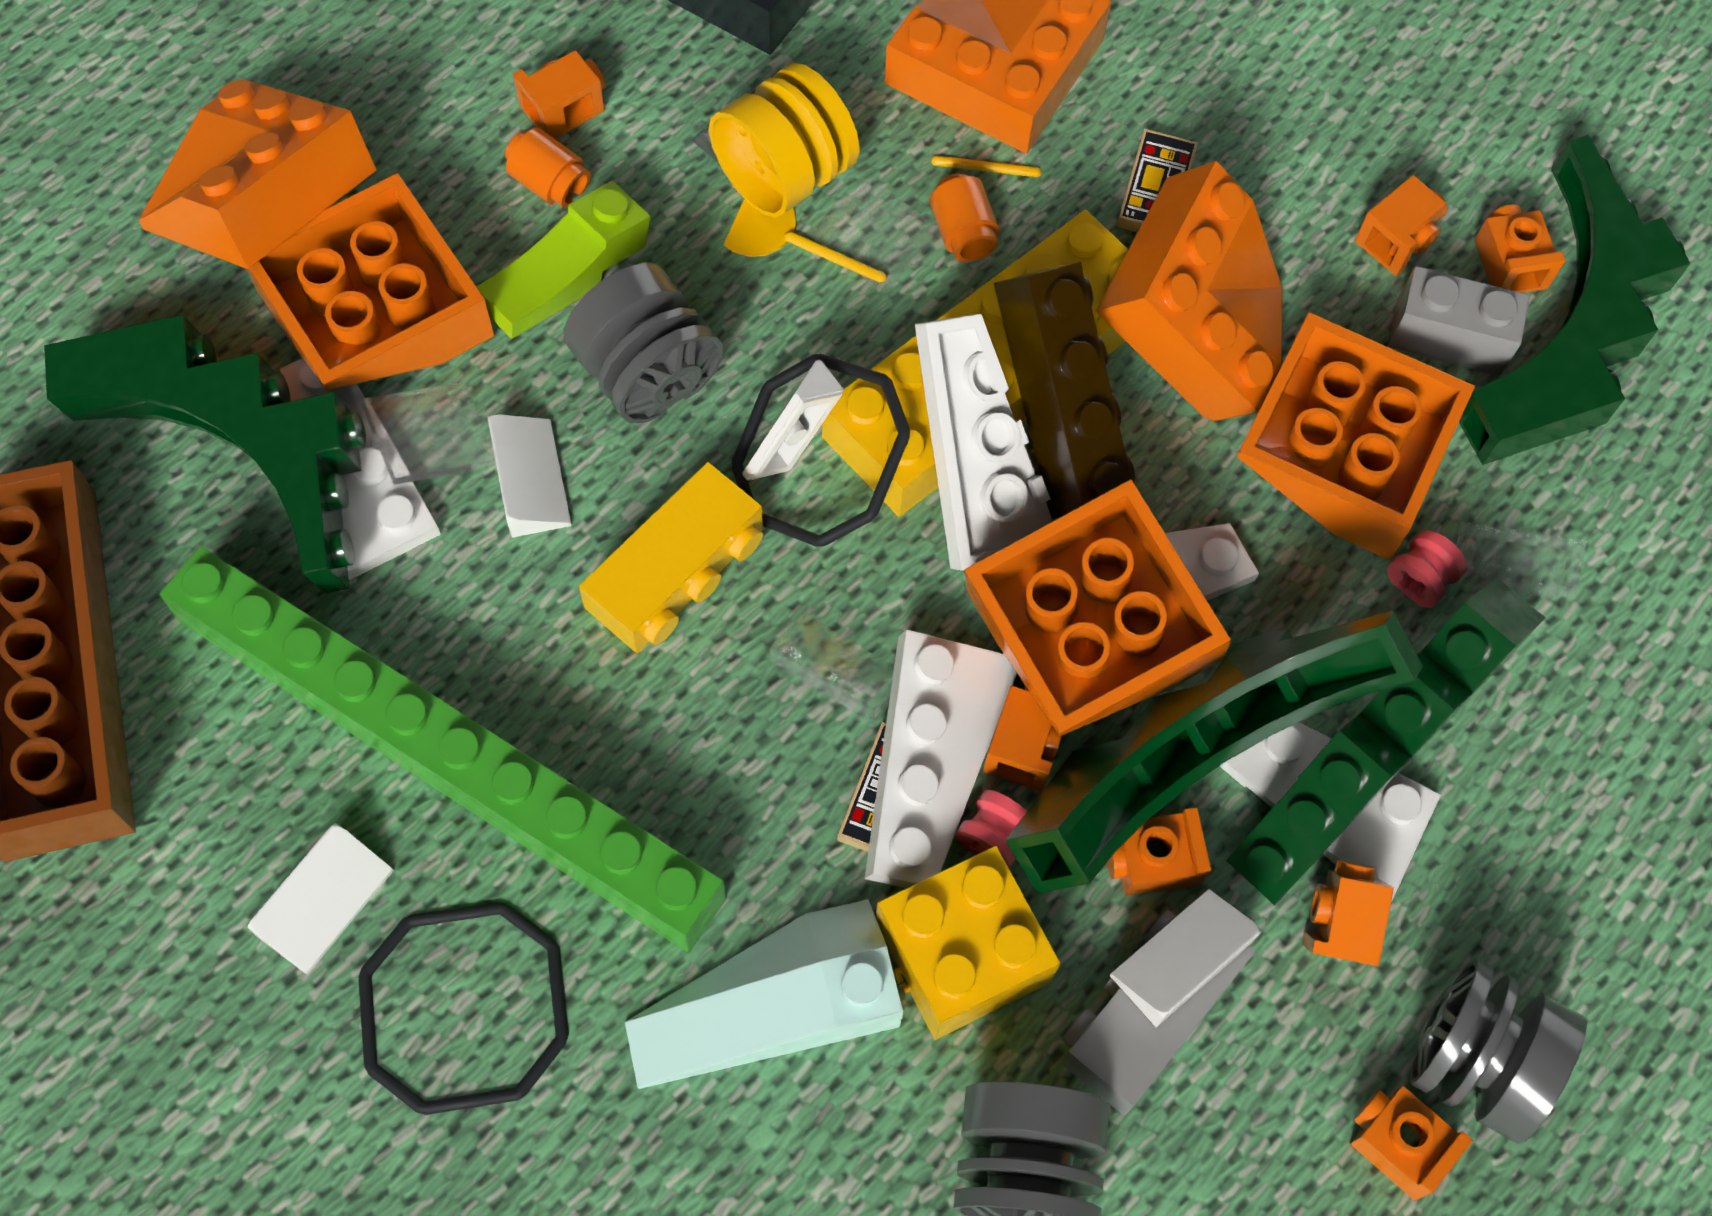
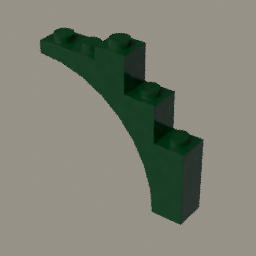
M1589 135L1569 140L1551 170L1568 205L1576 238L1577 279L1569 313L1559 333L1543 351L1511 374L1473 390L1459 424L1482 465L1606 424L1625 400L1618 377L1607 367L1638 357L1659 330L1654 323L1650 308L1641 300L1670 291L1690 265L1683 244L1678 238L1674 237L1663 217L1646 223L1641 222L1636 206L1625 196L1611 173L1608 160L1599 153Z
M184 315L44 345L47 400L73 421L111 418L165 420L205 431L245 452L258 464L278 492L294 528L303 574L325 593L350 589L347 566L354 564L355 555L350 535L343 528L342 509L348 507L349 497L342 475L362 471L359 448L366 446V432L357 411L351 412L335 392L291 401L289 387L281 372L276 373L258 353L217 362L215 348L209 336L201 334Z
M1498 577L1464 602L1424 649L1417 654L1423 667L1416 679L1381 690L1359 715L1341 728L1226 861L1275 906L1388 783L1507 661L1546 617Z
M1394 611L1297 637H1292L1287 628L1236 642L1207 683L1155 696L1123 739L1073 751L1005 841L1037 893L1090 884L1112 855L1149 818L1185 789L1226 761L1266 738L1322 711L1373 692L1414 681L1423 665Z

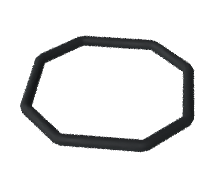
M821 353L807 357L767 380L762 386L733 456L731 467L737 486L753 498L748 480L742 474L744 471L743 463L771 394L775 389L809 371L816 360L822 361L828 369L880 385L898 435L867 510L821 535L762 513L763 527L815 547L826 546L874 520L879 514L910 437V428L893 381L886 374Z
M494 902L409 915L400 921L365 963L358 977L364 1067L369 1076L416 1113L429 1115L518 1101L528 1094L567 1043L569 1031L560 947L554 938L505 903ZM501 915L547 950L556 1037L515 1088L424 1101L377 1064L372 975L412 927Z

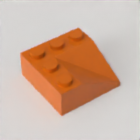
M923 0L912 9L887 44L884 84L1027 154L1103 42L1112 1Z
M246 79L235 80L224 85L218 91V97L199 110L138 221L143 230L249 269L316 218L323 210L329 208L377 171L350 110Z
M1217 161L1166 178L1096 309V312L1203 417L1212 421L1258 413L1281 368L1282 285L1253 199Z
M398 173L323 210L316 218L251 268L247 269L258 294L279 327L326 390L444 364L494 337L484 297Z
M1308 312L1238 452L1237 458L1335 536L1387 560H1391L1412 527L1475 385Z
M1132 480L1121 484L964 569L967 593L996 643L1059 736L1165 692L1219 663L1226 656L1231 641Z

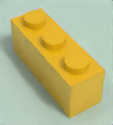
M707 462L579 585L584 608L637 654L649 642L654 646L661 644L676 628L679 622L677 614L692 599L696 603L706 600L721 581V574L719 573L734 558L742 562L757 549L763 538V533L761 532L763 530L762 506Z

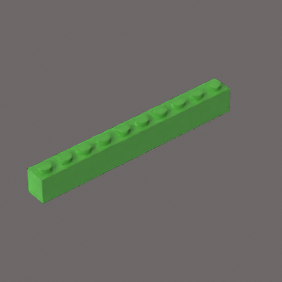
M202 546L194 552L159 593L179 622L687 953L691 952L726 901L724 881Z

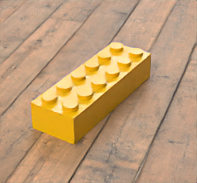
M1086 209L937 319L941 320L970 314L982 315L1009 387L1005 395L1014 419L1021 420V422L1026 420L994 288L995 282L1081 261L1083 273L1089 280L1093 290L1092 311L1098 336L1105 344L1107 356L1126 342L1096 312V309L1129 249ZM914 336L870 369L886 374L893 381L910 428L908 443L884 499V502L899 518L938 488L917 336ZM858 378L844 389L842 396L823 422L822 438L875 491L898 431L882 387Z

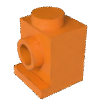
M576 50L558 60L544 64L537 72L529 76L523 69L513 73L519 106L536 127L541 128L554 139L604 112L602 90L606 88L603 75L594 61L589 58L584 61Z
M1412 175L1367 213L1355 242L1397 277L1404 271L1412 253L1417 256L1422 254L1436 240L1441 232V229L1436 224L1447 213V203L1437 191L1428 188L1417 177Z
M1515 204L1506 205L1493 211L1484 221L1474 240L1490 285L1519 293L1548 289L1566 261L1562 251L1556 252L1541 211L1523 213L1521 207Z
M1010 686L987 753L983 773L1042 792L1062 736L1058 735L1027 687L1023 690Z
M1197 807L1184 809L1182 813L1149 818L1112 855L1106 863L1108 873L1111 879L1121 878L1124 896L1201 885L1210 873L1211 867ZM1146 842H1163L1166 846L1167 856H1153L1148 851Z
M1337 860L1335 871L1328 870L1326 885L1320 883L1316 885L1311 902L1310 920L1312 923L1318 924L1317 933L1304 931L1302 945L1311 953L1379 967L1394 887L1380 879H1375L1377 868L1361 863Z
M1401 1086L1390 1093L1389 1096L1379 1089L1368 1099L1353 1118V1121L1362 1129L1350 1144L1416 1201L1435 1191L1473 1140L1463 1131L1456 1132L1407 1088ZM1402 1123H1405L1420 1136V1142L1417 1147L1410 1146L1403 1141L1400 1134Z

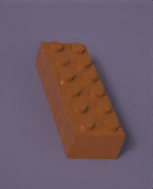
M72 460L0 474V860L8 862L136 833L96 493Z

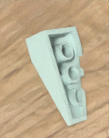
M867 899L800 916L625 1022L637 1088L641 1089L898 1028L901 1024L903 1009L887 945L870 902Z

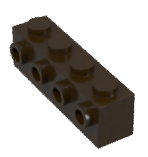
M1081 261L995 282L994 288L1039 474L1043 478L1050 500L1046 501L1051 518H1060L1129 480H1132L1133 483L1135 482L1134 466L1126 455L1120 431L1121 410L1117 400L1112 395L1106 371L1107 350L1103 340L1098 336L1092 311L1093 290L1089 280L1083 273Z

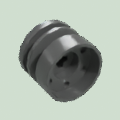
M644 262L628 266L604 278L583 296L571 311L564 327L565 344L584 369L594 378L599 379L600 390L612 401L613 407L628 423L652 421L683 398L686 400L699 392L713 377L723 359L724 345L707 326V323L697 311L688 308L687 298L659 264Z
M1475 958L1466 965L1454 983L1442 992L1429 1013L1418 1039V1051L1412 1064L1409 1081L1412 1086L1427 1093L1432 1091L1443 1079L1440 1098L1443 1103L1450 1107L1459 1104L1475 1086L1480 1087L1474 1112L1476 1121L1511 1141L1520 1144L1526 1142L1539 1129L1564 1090L1579 1058L1586 1037L1587 1020L1583 1015L1544 994L1533 998L1518 1015L1515 1014L1514 1011L1520 986L1518 981L1506 975L1499 979L1490 990L1494 970L1492 966Z
M997 1081L975 1083L966 1086L961 1137L979 1146L990 1148L991 1152L990 1156H978L958 1161L957 1176L971 1182L986 1185L987 1187L956 1189L953 1212L963 1216H1101L1102 1208L1093 1203L1071 1198L1070 1196H1091L1101 1194L1103 1191L1104 1179L1092 1172L1074 1167L1073 1160L1105 1154L1110 1104L1100 1097L1081 1091L1049 1085Z

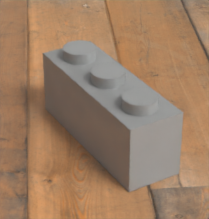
M1191 900V901L1188 903V905L1184 908V910H1185L1189 905H1191L1194 901ZM1167 909L1143 940L1148 942L1177 916ZM1248 946L1157 1028L1111 978L1103 988L1112 996L1108 1004L1098 1016L1086 1008L1062 1038L1071 1049L1061 1064L1125 1116L1135 1106L1256 951Z

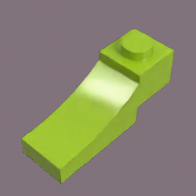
M613 180L568 205V213L539 242L506 268L476 286L485 299L489 317L513 339L578 301L602 281L603 271L646 247L650 215Z

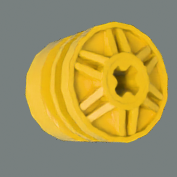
M790 63L773 77H769L758 85L755 89V94L745 93L710 118V140L721 169L736 191L750 205L766 216L777 218L813 194L814 186L822 187L836 178V175L852 167L858 160L860 152L858 133L848 109L834 88L819 73L805 64Z

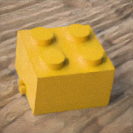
M997 846L877 903L876 920L887 948L897 966L896 969H893L894 976L898 984L904 981L902 975L905 977L908 985L904 982L899 986L904 995L909 992L911 993L934 1040L1050 984L1059 968L1060 962Z

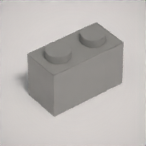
M1415 266L1397 300L1388 347L1501 376L1521 345L1530 295Z

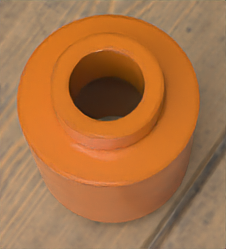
M535 127L527 132L520 131L507 145L505 150L507 174L549 205H553L556 202L561 207L567 209L568 205L574 202L570 194L581 195L587 189L591 179V172L584 167L583 159L541 128Z
M953 174L942 179L931 193L929 203L945 248L949 252L954 253L955 258L960 262H970L987 257L998 246L997 235L999 233V226L982 181L977 177L965 174Z

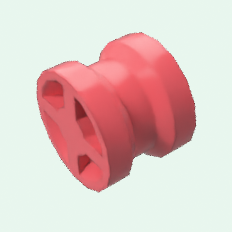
M1426 530L1420 532L1409 545L1410 552L1408 554L1398 555L1389 564L1387 574L1391 583L1421 607L1430 608L1434 607L1445 595L1446 584L1457 583L1466 573L1467 562L1463 553L1448 538L1437 532Z
M984 790L976 802V815L972 820L963 821L955 836L965 849L975 855L997 846L1008 868H1010L1016 857L1005 840L1027 810L999 792Z

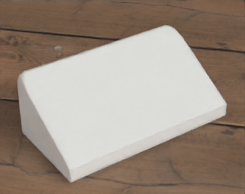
M816 360L758 447L742 473L746 480H754L791 470L842 396L844 389L822 361Z
M500 414L487 416L506 519L512 538L572 526L551 420Z
M334 823L248 924V929L257 938L308 975L394 870L347 830Z
M1208 889L1113 971L1110 977L1157 1028L1252 944L1261 934L1262 930L1251 919Z

